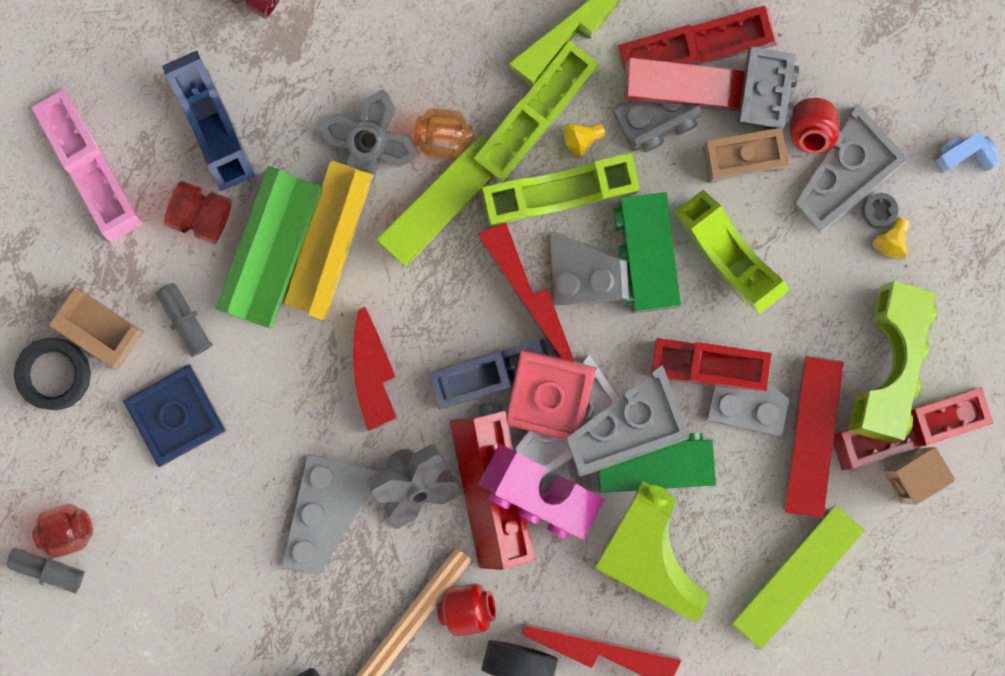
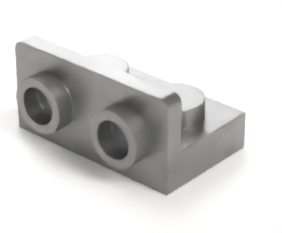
M752 46L748 49L737 120L738 124L767 129L782 128V130L785 129V125H790L794 110V104L789 102L790 90L796 87L799 76V66L794 65L796 54Z
M629 101L613 109V114L633 152L642 148L644 153L664 143L663 136L675 130L679 136L698 126L696 120L703 113L700 106L637 101Z

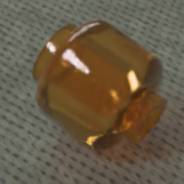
M429 108L423 116L417 117L414 141L416 146H420L424 155L456 159L464 147L470 146L472 127L466 124L462 112Z

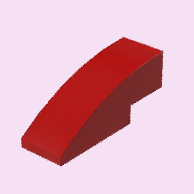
M366 307L358 310L354 330L353 368L360 409L368 431H372L398 419L383 385L397 379L369 311Z
M656 338L651 374L663 365L668 381L766 392L772 353L701 342L689 343Z

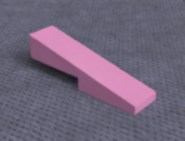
M64 88L32 106L31 109L60 162L70 174L104 237L112 243L143 225Z

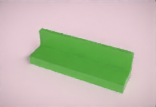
M271 166L267 167L215 309L260 326L272 328L323 191L322 186L298 179L280 169Z

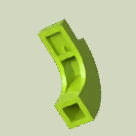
M701 190L673 212L703 257L746 306L750 305L761 314L790 291L785 281L748 246L730 221L723 207L706 191Z

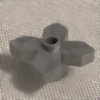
M380 90L364 99L360 122L344 115L336 114L319 123V129L328 145L349 149L350 154L345 165L374 174L372 181L375 180L379 158L400 167L420 155L410 135L387 131L396 108L386 90ZM373 133L375 135V146L368 147L365 145L363 140L365 134Z
M430 444L416 453L410 449L396 451L388 458L387 469L366 480L377 502L386 503L383 508L395 529H399L415 520L422 504L434 503L443 505L462 493L450 471H443L446 464L434 444Z

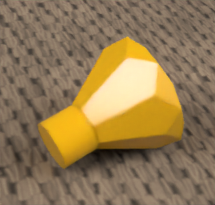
M567 123L563 127L566 147L576 159L580 158L587 152L595 140L605 137L603 125L598 123L587 127Z
M897 217L892 228L875 238L872 243L874 249L884 257L893 260H904L907 256L905 234L910 223L904 218Z

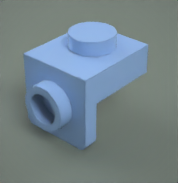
M980 131L964 142L960 136L954 138L940 148L943 155L935 160L942 173L973 153L986 172L1000 164L997 158L999 151L995 143L988 136L983 137Z

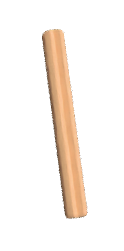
M457 548L452 551L356 676L383 675L443 598L446 590L454 584L471 560L468 555Z

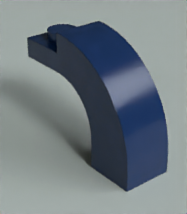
M196 50L162 65L164 74L192 127L206 165L220 192L255 177L230 115L198 51Z

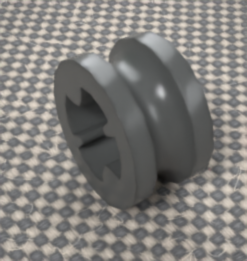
M874 194L862 206L863 219L873 228H884L894 222L898 216V204L889 194ZM874 201H877V205L882 202L887 204L888 208L885 211L889 216L887 220H883L882 216L878 220L872 216L875 211L872 206Z

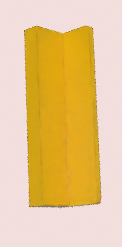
M335 161L329 163L322 185L323 191L307 231L285 298L286 305L309 312V316L321 320L328 317L374 174Z

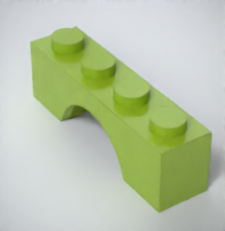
M632 153L552 174L482 187L480 192L488 226L491 228L504 223L509 224L633 195L640 191V185Z
M895 280L880 286L872 323L882 330L890 343L893 356L892 367L887 379L880 387L855 396L848 432L886 443L904 441L905 437L910 433L913 425V416L910 414L912 404L921 388V379L918 378L920 367L929 351V342L926 341L928 330L934 323L937 314V306L934 305L935 292Z

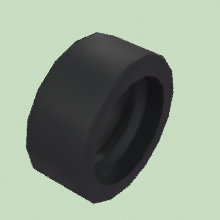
M55 338L40 339L28 345L22 350L16 360L14 369L16 388L24 400L37 408L56 411L69 408L81 400L89 387L91 376L88 359L80 348L66 340ZM48 352H58L68 357L75 371L74 382L70 389L64 394L55 397L45 396L38 392L32 385L30 377L31 367L35 360Z
M489 640L481 670L493 676H554L558 658L524 646Z

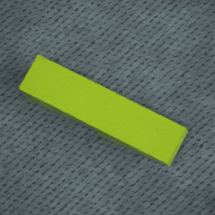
M589 0L510 62L509 70L532 88L578 30L591 39L621 0Z
M569 40L474 159L502 182H505L598 70L600 64Z
M483 134L377 239L378 243L405 268L418 257L456 215H459L480 193L482 187H485L495 177L494 174L474 159L488 141Z
M837 505L827 509L824 513V518L818 520L782 566L777 567L731 625L761 650L863 534L865 529Z

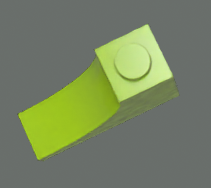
M642 481L602 550L595 569L698 623L705 611L710 593L699 587L686 575L673 554L669 540V519L677 499L670 496L664 488Z

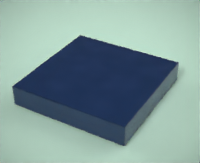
M190 364L123 400L158 467L168 464L227 431Z

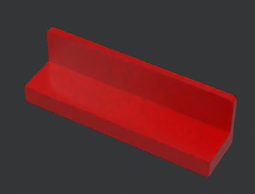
M496 411L473 418L450 420L479 567L481 569L505 570L534 561L535 557L527 519L517 514L520 507L511 503L510 507L506 509L487 499L490 491L478 485L498 445L501 444L513 450L505 411Z

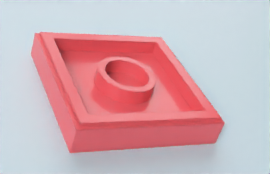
M522 349L506 414L508 426L566 440L584 425L597 367Z

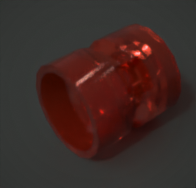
M181 180L169 201L164 226L182 233L192 229L194 237L215 245L219 241L228 221L232 199L212 191L207 195H203L201 187Z

